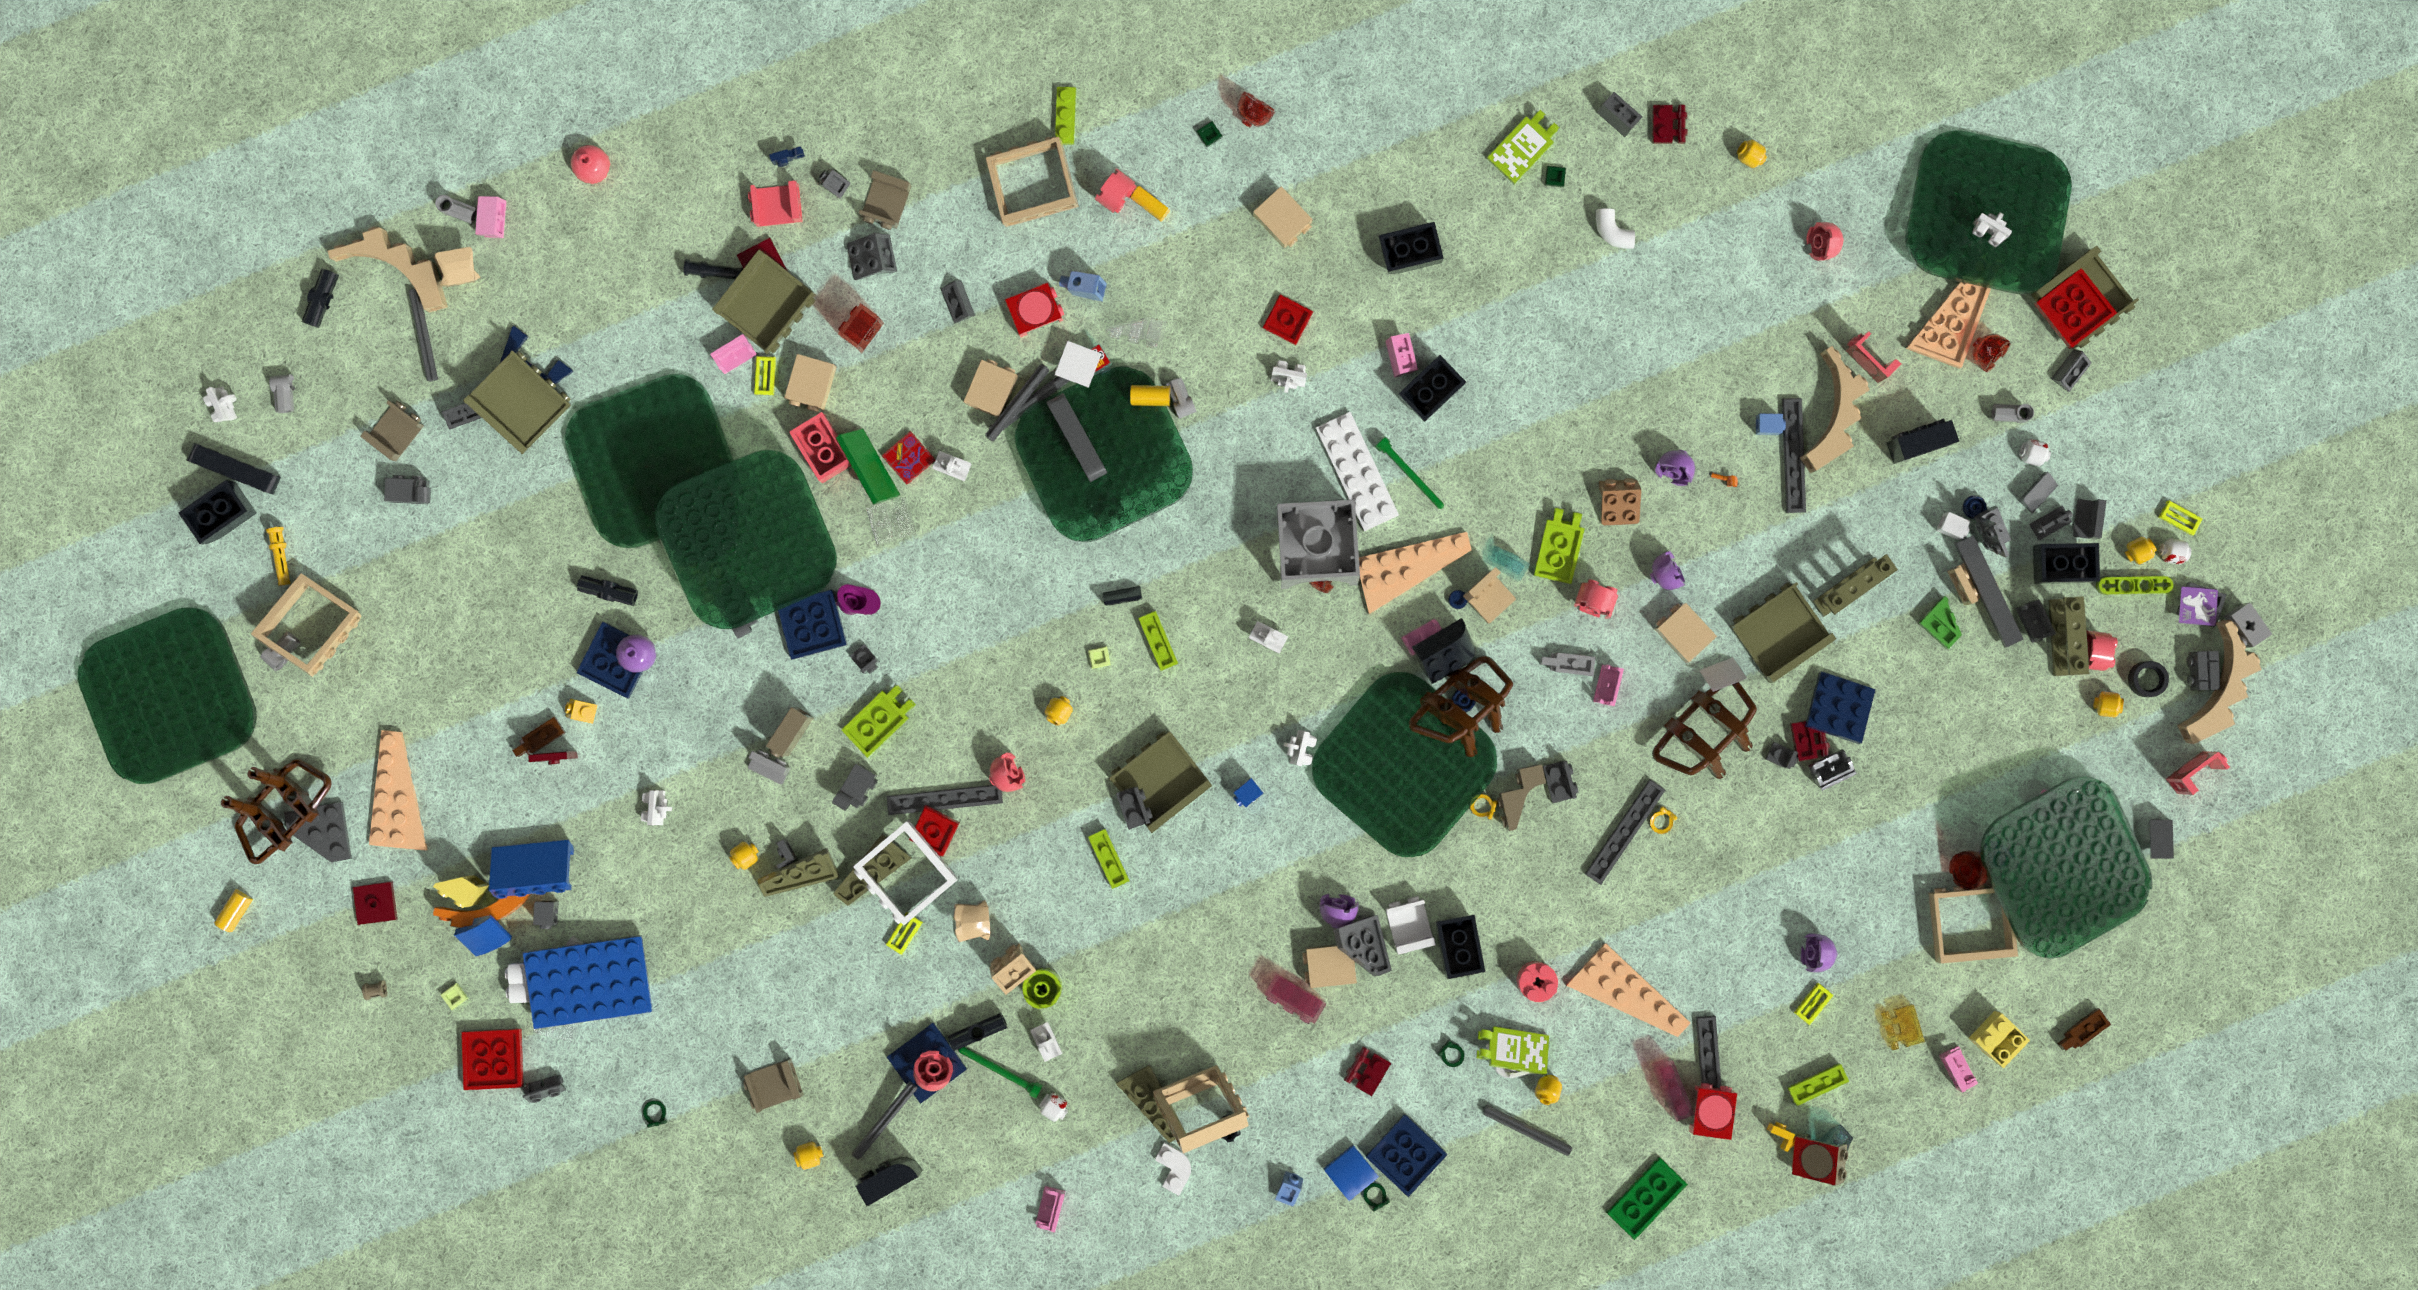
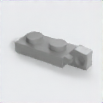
M1551 653V658L1541 657L1540 665L1550 666V671L1593 676L1595 657Z

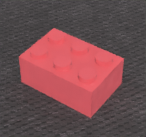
M823 412L789 432L821 483L828 481L851 467L836 439L838 434Z

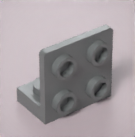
M873 233L847 244L854 280H861L879 272H897L889 234Z
M1993 506L1974 517L1976 520L1975 526L1983 537V546L1987 550L2006 558L2009 556L2005 543L2010 541L2011 538L1998 507Z

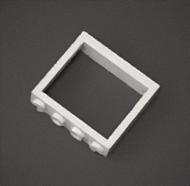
M909 820L853 866L855 868V875L860 880L864 879L868 885L866 887L873 895L876 893L880 897V904L885 909L889 908L893 913L891 915L898 924L902 923L903 925L958 880V877ZM904 831L947 880L906 916L862 867Z

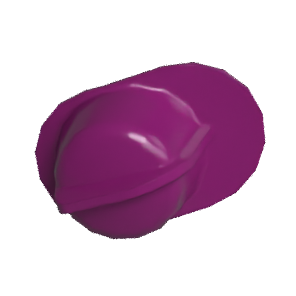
M849 584L843 585L838 589L836 605L847 615H872L880 609V597L871 589Z

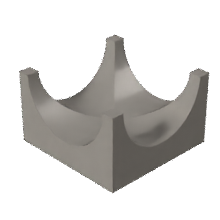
M1355 500L1277 504L1276 515L1279 534L1281 589H1289L1293 585L1314 581L1346 582L1350 586L1358 585L1360 568Z

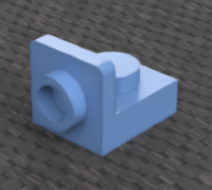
M1286 1171L1275 1200L1293 1207L1302 1189L1303 1178L1295 1173Z

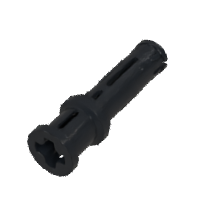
M685 259L684 276L690 274L698 275L701 278L713 276L736 279L743 270V268L712 265L706 261L694 262L690 261V259Z

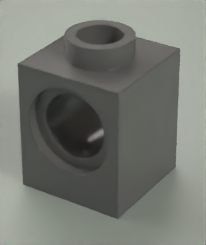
M535 901L533 925H540V929H551V926L557 925L558 915L556 914H558L559 901Z

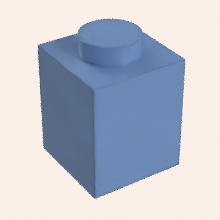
M1760 413L1756 415V435H1780L1785 430L1786 421L1783 419V414Z

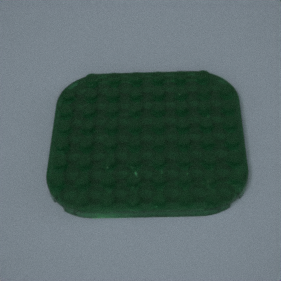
M1952 130L1939 134L1927 144L1920 156L1905 235L1908 254H1911L1916 265L1921 270L1937 277L2014 294H2027L2040 289L2052 279L2059 263L2072 189L2068 168L2057 155L2043 148L1962 130ZM1999 212L2003 213L2004 215L2001 220L2007 223L2005 227L2012 231L2010 236L1997 247L1988 242L1992 236L1991 234L1985 232L1982 237H1978L1972 233L1975 226L1973 223L1982 213L1986 216L1990 213L1995 216Z
M1127 366L1107 369L1094 375L1089 387L1077 383L1033 404L1020 417L1017 429L1015 430L1017 451L1052 525L1061 535L1070 540L1093 542L1102 539L1177 503L1187 493L1193 478L1191 457L1167 407L1131 405V385L1156 386L1154 381L1141 370L1139 371ZM1064 393L1107 471V474L1092 482L1089 481L1046 403Z
M680 374L665 375L594 401L580 408L567 425L565 432L566 450L592 522L600 536L615 546L628 549L639 548L664 539V530H662L664 513L675 495H679L684 489L689 490L694 486H698V488L707 486L713 491L717 489L721 495H726L729 498L728 501L733 503V505L739 495V473L713 401L705 387L691 377ZM705 508L690 509L683 517V530L686 531L715 520L717 516Z
M775 450L755 451L679 482L662 495L656 507V530L689 606L701 621L719 629L738 628L815 595L828 585L836 569V550L806 477L797 462L782 452Z
M179 608L99 640L89 647L84 654L85 657L82 664L79 665V687L108 762L120 777L136 784L157 783L232 753L246 744L254 732L257 720L256 706L228 634L220 620L203 609Z
M1394 672L1386 674L1373 682L1320 744L1313 757L1312 776L1319 792L1383 848L1397 856L1417 857L1432 851L1491 783L1497 769V754L1491 738L1479 726V730L1477 732L1474 731L1477 754L1474 753V757H1467L1465 755L1464 746L1461 744L1460 739L1452 743H1446L1413 732L1409 728V720L1421 707L1419 699L1427 692L1434 693L1436 690L1414 674ZM1429 711L1417 722L1418 726L1446 735H1451L1458 731L1442 723Z
M2076 776L2069 778L2003 814L1989 825L1981 841L1980 856L1983 868L2011 928L2021 946L2031 954L2048 959L2063 957L2130 920L2146 906L2149 890H2152L2150 867L2115 792L2108 784L2093 777Z

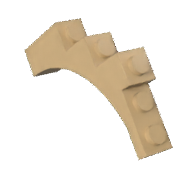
M371 227L367 232H363L364 240H354L352 244L346 246L337 245L333 247L334 249L328 251L329 258L336 262L354 256L370 257L385 261L395 266L410 280L420 297L424 310L430 313L448 307L443 288L440 286L441 281L436 264L428 259L420 260L416 264L411 247L404 243L394 244L393 248H391L387 231L381 227Z
M1833 346L1820 353L1831 370L1834 384V408L1831 420L1818 443L1800 457L1810 474L1854 447L1850 435L1845 433L1844 429L1862 418L1860 410L1856 405H1853L1852 401L1870 390L1868 382L1864 377H1861L1860 374L1855 377L1851 375L1850 368L1843 363L1839 351L1834 349Z
M2221 620L2216 623L2224 643V662L2220 676V689L2213 692L2210 699L2196 714L2177 725L2186 743H2198L2235 725L2234 715L2228 707L2248 697L2246 693L2247 687L2241 679L2262 670L2259 665V657L2254 652L2245 651L2246 646L2239 638L2238 628L2230 620Z

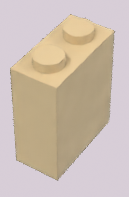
M1282 186L1253 212V216L1283 248L1287 246L1292 247L1298 241L1296 237L1299 234H1306L1312 228L1310 225L1312 218Z
M797 354L784 398L792 406L800 407L802 404L808 406L807 409L810 411L818 412L819 409L824 411L837 367L828 362Z
M987 359V361L981 360L964 403L998 418L1007 405L1018 376L1015 374V370L1005 366L1003 369L998 367V363L990 359Z
M1677 603L1670 609L1672 613L1667 618L1663 616L1656 622L1658 626L1654 630L1685 663H1689L1717 636L1687 603H1682L1681 605Z
M1337 945L1306 948V952L1303 953V963L1308 965V972H1305L1306 984H1310V988L1357 983L1355 962L1340 951Z

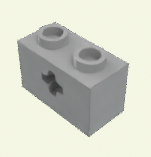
M2250 602L2242 603L2224 616L2226 620L2236 624L2239 638L2244 642L2246 648L2255 647L2272 635Z

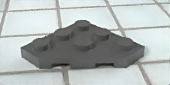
M343 802L317 806L319 815L316 816L312 823L306 821L293 835L330 862L352 859ZM295 811L284 812L286 829L288 830L300 817Z
M1378 915L1369 916L1333 929L1337 948L1372 976H1380L1392 971Z

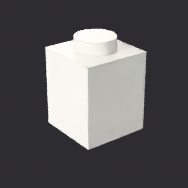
M1951 512L1943 513L1936 531L1956 540L1963 539L1970 530V527H1968L1970 521Z

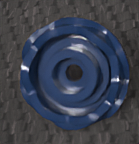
M1972 495L1963 502L1962 509L1968 518L1975 519L1976 515L1987 510V505L1982 497Z
M1456 690L1452 696L1453 703L1465 712L1470 711L1476 704V701L1469 699L1459 690Z

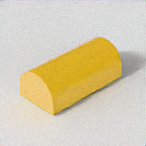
M1140 186L1136 188L1131 196L1135 203L1160 222L1170 212L1167 206Z
M1131 385V405L1170 406V386Z
M235 889L214 924L224 931L233 932L253 899L240 890Z

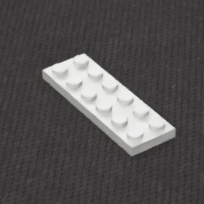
M1351 412L1316 427L1317 433L1349 500H1355L1356 516L1364 532L1399 516Z

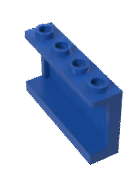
M569 840L492 847L489 891L494 897L504 899L507 896L524 897L527 894L543 895L546 892L563 893L565 890H571L569 867L570 855H574L573 845Z

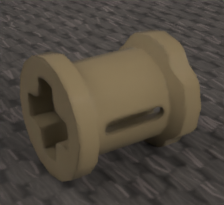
M381 980L379 983L370 985L365 983L362 985L364 999L367 1001L373 997H387L386 982Z

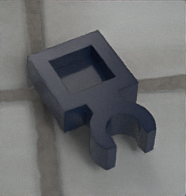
M800 146L792 150L786 149L769 154L774 166L784 167L793 159L805 157V154Z

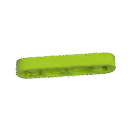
M2167 576L2105 577L2096 583V589L2103 595L2169 593L2173 589L2174 584L2172 579ZM2123 580L2129 583L2127 591H2123L2120 587V583ZM2142 580L2148 583V589L2145 591L2141 590L2139 586ZM2163 580L2164 583H2167V587H2164V590L2163 587H2154V583H2162ZM2106 581L2107 584H2115V588H2107L2106 590L2102 588V584H2105Z

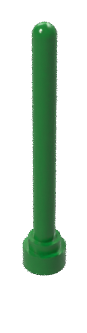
M1385 436L1375 448L1379 452L1386 453L1438 509L1444 508V503L1391 448V441Z
M966 1047L958 1049V1052L1027 1089V1092L1030 1093L1029 1096L1036 1099L1043 1087L1042 1084L1038 1082L1030 1083Z

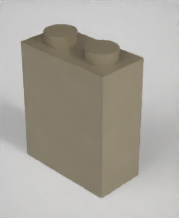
M791 707L766 745L770 749L769 752L778 758L779 756H789L814 717L798 707Z

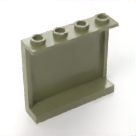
M2098 246L2088 250L2031 294L2037 302L2082 268L2115 309L2116 315L2072 349L2078 346L2081 349L2090 342V337L2093 335L2097 337L2105 331L2104 327L2107 324L2111 326L2121 319L2119 317L2120 314L2123 312L2127 314L2135 308L2134 304L2139 301L2138 298L2133 300L2098 256L2102 252Z
M758 250L712 310L763 349L766 354L777 351L780 347L779 341L783 337H788L792 331L791 326L803 318V311L806 307L810 308L815 303L816 299L814 297L816 294L766 253Z
M511 351L463 401L521 454H524L572 404L569 402L571 400L570 397L563 391L559 393L554 389L556 385L549 378L545 380L540 376L542 372L534 364L530 366L525 362L527 358L520 351L517 353Z
M1787 582L1780 587L1781 591L1775 595L1773 592L1765 597L1764 600L1766 602L1760 606L1758 603L1748 609L1750 613L1745 616L1739 615L1732 620L1734 624L1730 626L1769 683H1774L1836 640L1833 633H1828L1797 588V582L1792 584Z
M1165 730L1155 737L1158 741L1152 745L1149 742L1142 747L1140 755L1137 757L1135 754L1125 761L1127 765L1122 769L1118 766L1110 773L1112 777L1109 778L1120 792L1138 786L1139 789L1143 788L1146 799L1143 800L1144 805L1150 808L1153 816L1149 818L1150 823L1145 824L1151 833L1213 786L1170 731L1166 733Z

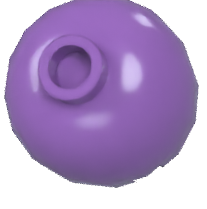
M1672 450L1662 455L1656 465L1655 472L1660 478H1662V475L1673 479L1672 484L1686 486L1688 482L1691 483L1693 480L1695 463L1686 451Z
M1670 550L1656 557L1652 564L1653 572L1650 573L1653 583H1658L1660 587L1666 590H1674L1685 586L1682 571L1676 562L1672 561L1675 557Z
M640 634L627 636L617 646L616 658L618 663L630 672L646 671L655 662V645L648 637Z
M1329 894L1322 896L1320 899V914L1323 920L1333 928L1352 923L1356 918L1359 906L1358 902L1355 903L1354 897L1339 894L1341 898H1331Z
M1807 934L1804 937L1807 938L1806 949L1804 950L1803 946L1801 948L1802 965H1806L1808 968L1806 970L1809 972H1824L1830 969L1837 958V950L1833 941L1825 935Z

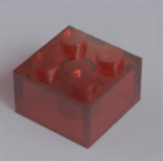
M860 303L859 306H855L851 310V317L848 321H844L840 325L838 335L862 354L884 325V322L879 316Z

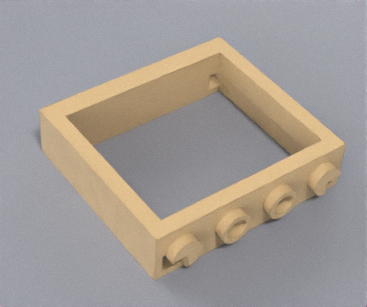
M1047 137L1045 141L1039 143L1038 141H1032L1027 143L1025 147H1011L1007 152H995L990 157H986L1002 224L1005 227L1079 207L1063 143L1059 137ZM1057 149L1069 197L1008 214L996 165Z
M301 573L253 630L251 635L313 677L319 670L323 669L325 661L334 656L338 645L347 640L348 633L352 628L358 626L357 623L360 621L361 614ZM309 586L349 614L311 661L305 664L272 642L267 636Z
M2002 882L1991 883L1992 887L1976 884L1972 885L1973 889H1965V886H1955L1951 891H1946V888H1935L1934 892L1928 893L1936 962L1952 963L2018 956L2010 886H2004ZM2000 893L2006 948L1944 953L1938 898Z
M1217 1065L1153 1091L1156 1105L1183 1154L1248 1127L1247 1118L1249 1114L1246 1107L1241 1106V1099L1238 1094L1235 1095L1232 1083H1227L1228 1079L1225 1072L1221 1073ZM1218 1085L1234 1114L1185 1134L1169 1105Z

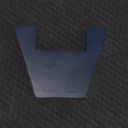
M515 326L511 329L500 363L511 351L517 353L528 338L526 334ZM527 360L525 361L527 364L532 366L530 362H528ZM558 360L547 375L542 372L540 376L545 380L549 378L556 385L563 378L572 374L573 370Z

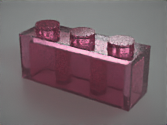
M1275 973L1264 992L1267 995L1266 999L1275 1005L1277 1002L1284 1006L1283 1009L1290 1014L1294 1012L1299 1014V1019L1307 1024H1310V1022L1315 1024L1326 1006L1325 1001L1278 973Z
M1667 1057L1652 1063L1651 1066L1672 1118L1678 1122L1695 1115L1674 1061Z

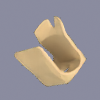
M471 247L438 252L433 257L442 275L440 286L448 288L474 283L481 278L474 270Z
M983 900L978 905L955 904L953 918L956 921L955 935L958 942L977 937L989 940L991 931L989 906L986 900Z

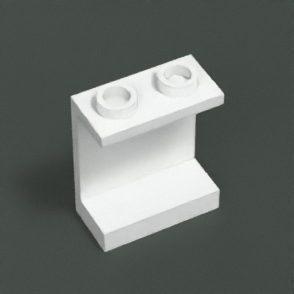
M1418 896L1408 898V902L1400 904V901L1389 903V907L1385 908L1398 955L1436 945L1427 918L1424 899H1419Z

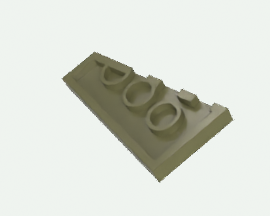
M825 848L759 878L758 885L764 897L838 879L839 874L828 848Z
M1149 1064L1116 1082V1085L1140 1109L1143 1115L1150 1120L1169 1143L1174 1141L1175 1138L1156 1105L1153 1091L1162 1088L1151 1065ZM1170 1104L1169 1106L1171 1107L1174 1115L1176 1116L1178 1122L1180 1123L1183 1131L1186 1134V1131L1180 1119L1178 1118L1173 1106Z

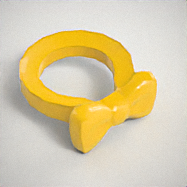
M1479 794L1471 800L1470 808L1476 816L1487 817L1491 820L1498 801H1493L1487 795ZM1479 798L1486 799L1491 805V810L1485 813L1477 812L1474 807L1476 800Z
M1660 806V810L1651 816L1650 826L1654 832L1665 834L1672 829L1673 820H1677L1678 817L1664 806ZM1667 814L1669 816V825L1665 829L1656 828L1654 825L1655 818L1659 815Z

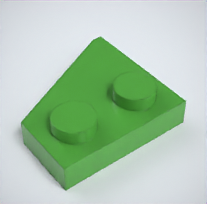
M1943 596L1922 618L1919 624L1943 647L1949 649L1962 634L1959 626L1956 625L1954 613L1950 610L1949 600L1946 596Z

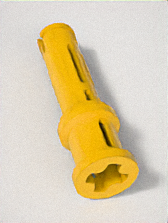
M284 527L265 529L269 535L270 545L268 547L273 552L278 586L291 584L284 550L287 546L282 533Z

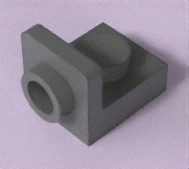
M833 169L824 170L818 179L820 180L818 184L820 187L825 188L839 199H841L851 184Z
M865 644L850 655L863 674L867 672L871 674L878 668L876 664L880 661Z
M1773 742L1765 760L1782 768L1790 769L1797 763L1798 752Z
M781 840L777 843V851L781 858H785V861L776 865L778 869L794 863L793 861L797 859L788 840Z

